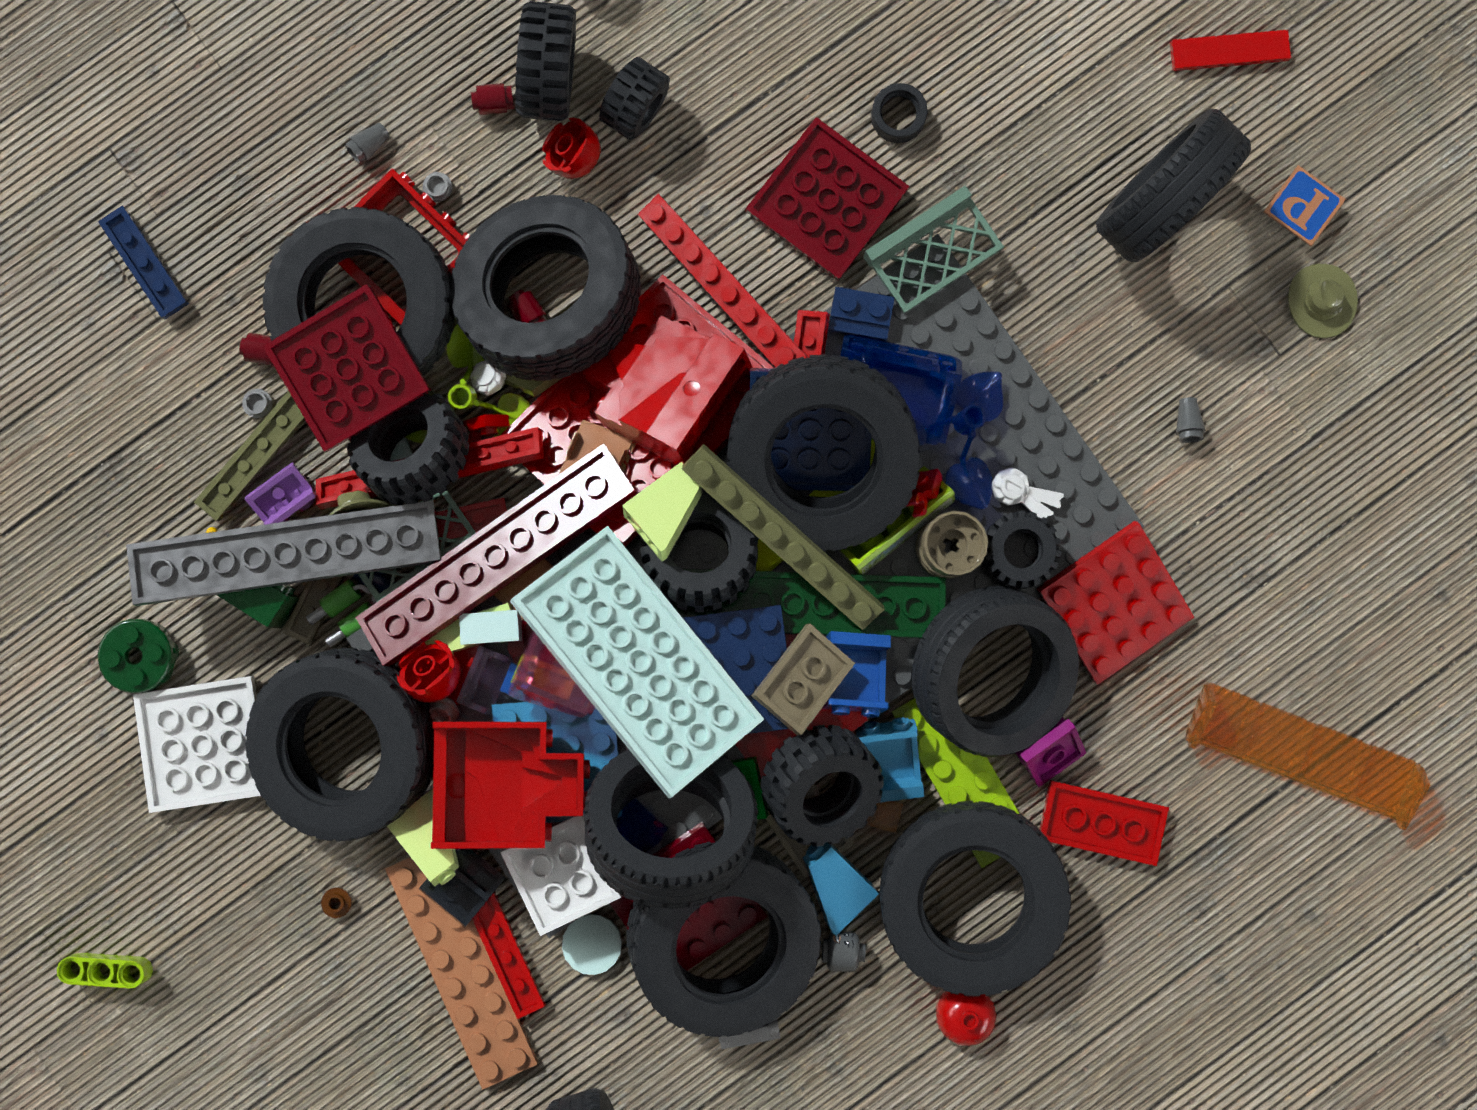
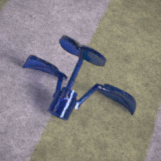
M981 372L962 380L956 388L955 400L964 409L955 416L933 424H927L929 419L928 411L920 401L913 398H904L914 418L920 446L927 440L926 430H933L948 424H953L958 433L968 436L960 455L961 464H954L948 469L946 484L954 491V498L959 502L981 510L986 509L992 497L991 472L982 459L973 457L966 461V456L973 439L977 437L975 431L983 426L985 422L997 418L1002 411V373Z

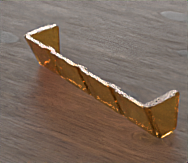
M1207 682V684L1203 685L1186 730L1188 747L1195 749L1197 744L1209 747L1395 819L1398 828L1402 830L1407 829L1430 787V782L1424 768L1414 760L1380 747L1369 745L1362 740L1323 725L1312 723L1305 718L1266 703H1260L1248 696L1214 683Z

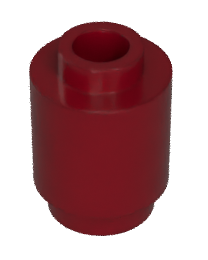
M504 83L477 85L476 92H471L473 110H479V115L507 113V110L514 109L511 85L504 86Z
M519 290L508 298L510 303L506 308L516 321L536 323L547 320L545 318L547 314L531 291L524 292Z
M248 333L246 338L243 337L241 339L239 353L243 355L245 362L274 366L263 348V345L271 341L270 336Z

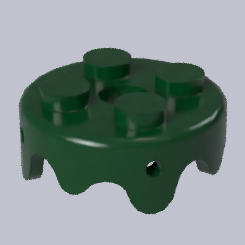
M128 619L112 626L105 633L98 649V664L105 680L116 689L127 693L152 692L153 689L168 681L172 676L174 664L179 657V648L171 640L165 627L146 619ZM135 647L139 648L143 654L141 662L136 665L129 660V652Z

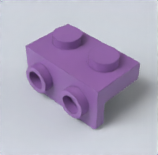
M291 462L246 495L245 501L264 522V525L289 521L291 519L289 516L297 510H300V512L306 510L314 503L316 492L302 472Z

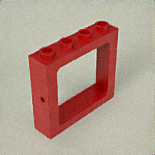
M393 168L354 206L383 211L397 196H402L458 250V255L470 237L466 232L461 235L454 228L457 223L446 212L440 215L433 208L436 203L425 192L421 195L412 188L415 182L405 172L399 175ZM457 257L448 265L451 275L453 268H455ZM350 258L338 263L361 287L369 284L382 307L400 325L402 324L406 308H400Z

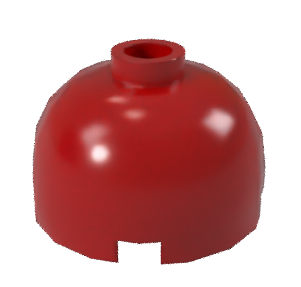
M571 117L568 118L571 122L565 125L558 123L548 134L542 149L546 153V161L542 160L543 164L554 174L566 179H578L590 173L596 166L600 158L601 145L598 135L588 124L579 118Z
M433 640L436 644L429 645L422 642L408 651L398 665L401 668L399 676L397 675L398 683L409 696L419 702L435 703L445 699L455 690L460 680V664L447 644L439 640Z
M945 991L937 1002L936 1019L938 1027L948 1040L957 1045L968 1047L978 1045L989 1038L995 1028L997 1016L995 1006L986 994H980V997L964 996L962 993L957 995Z

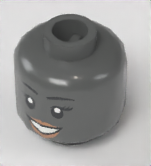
M831 932L827 939L823 938L822 963H826L830 971L854 972L857 970L859 962H865L866 946L860 943L856 933L840 932L835 936Z

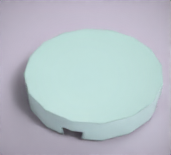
M590 913L581 916L568 926L563 935L562 950L565 960L573 969L582 974L597 975L606 972L616 963L621 953L622 938L619 929L611 919L605 916Z

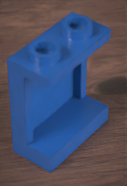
M829 632L825 637L855 664L822 709H831V714L849 715L850 711H861V716L879 717L880 713L889 709V702H885L886 651L891 648V636Z

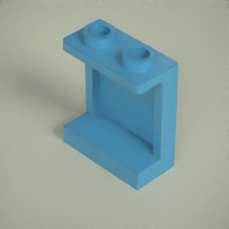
M900 717L893 719L892 722L885 723L868 721L855 730L856 737L872 753L882 769L881 774L884 777V785L881 788L883 793L880 802L924 797L917 742L918 729L915 720Z

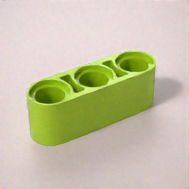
M76 953L61 960L57 966L59 980L71 985L135 988L148 981L153 973L151 962L147 958L140 956ZM72 961L79 965V975H75L71 971ZM102 963L109 967V977L102 975L100 970ZM132 965L139 969V979L131 976L130 968Z

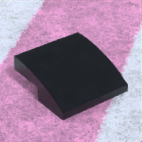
M455 849L459 868L454 871L456 875L446 884L441 885L439 883L436 886L427 878L419 887V890L465 928L504 881L505 877L472 849Z

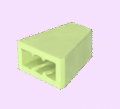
M682 462L622 505L624 517L662 562L669 556L701 497V486L682 470Z
M431 789L407 809L399 819L387 827L428 880L436 886L439 883L444 885L456 875L454 871L459 868L455 849H431L433 825V789Z

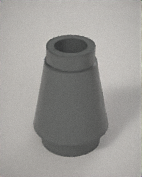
M378 122L376 125L349 137V142L345 144V147L352 158L360 164L364 160L367 162L390 135L386 128Z
M1188 397L1180 399L1176 435L1179 436V441L1182 443L1202 441L1206 429L1197 404V398Z

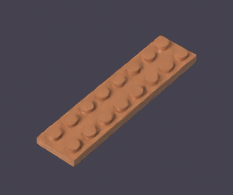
M411 857L385 868L482 1090L539 1063L520 1019H517L473 920L464 928L419 890V887L427 877Z

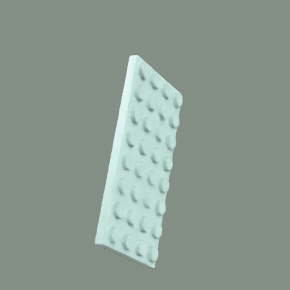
M608 526L510 600L511 604L669 799L764 720Z

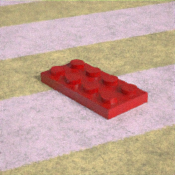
M1050 780L1039 829L1052 843L1157 866L1169 807Z

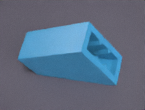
M826 842L824 846L811 845L807 849L806 855L803 857L825 922L832 933L837 936L879 893L873 884L833 845Z

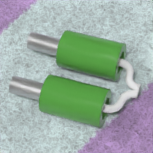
M348 579L319 600L321 606L306 616L311 625L327 614L333 618L362 597L359 589L366 593H370V591L364 585H355L353 581ZM372 596V601L375 604L377 601ZM366 602L338 622L339 629L325 638L326 643L332 647L343 638H348L361 629L355 617L371 607L372 604Z

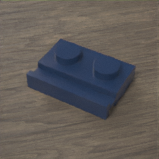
M835 286L828 331L887 341L895 297Z

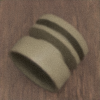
M950 511L940 514L922 527L916 538L915 551L918 562L926 572L935 577L952 579L972 572L982 563L987 554L988 538L985 528L977 518L966 512ZM952 541L951 549L953 551L946 553L944 551L946 547L944 543Z

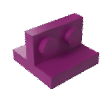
M1062 717L1048 734L1030 747L1014 754L1025 766L1031 779L1039 788L1087 752L1076 727L1069 719L1065 720Z

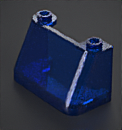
M845 335L840 356L848 357V360L851 361L855 359L867 364L870 369H876L887 377V381L892 382L905 399L914 418L921 441L931 445H937L938 442L946 444L963 375L962 361L947 354L857 335Z

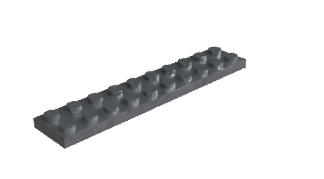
M433 500L126 545L132 604L134 606L416 566L441 560Z

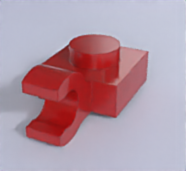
M484 414L463 421L464 426H468V431H470L467 442L479 441L482 436L498 435L499 429L510 426L509 415Z
M938 468L919 472L916 489H913V496L907 507L914 506L912 514L914 518L926 515L928 501L938 496L943 479Z

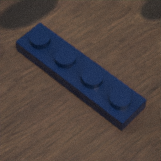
M123 205L98 221L162 319L166 320L189 304Z

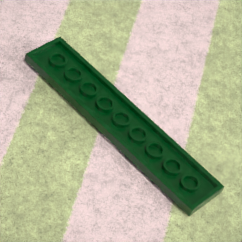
M682 568L693 573H704L714 570ZM756 571L754 578L749 580V587L744 593L740 591L737 593V600L731 604L724 601L722 602V608L715 611L712 610V606L704 607V612H695V607L688 606L687 610L684 611L677 608L676 602L672 601L671 604L682 618L781 605L785 634H799L806 624H811L823 635L836 631L890 635L892 638L921 639L928 625L945 607L946 578L850 574L884 605V611L863 630L797 572Z

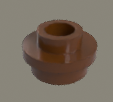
M339 887L326 891L321 900L322 910L332 918H340L346 915L352 906L350 894L345 889ZM332 898L340 900L341 905L339 908H334L331 905Z

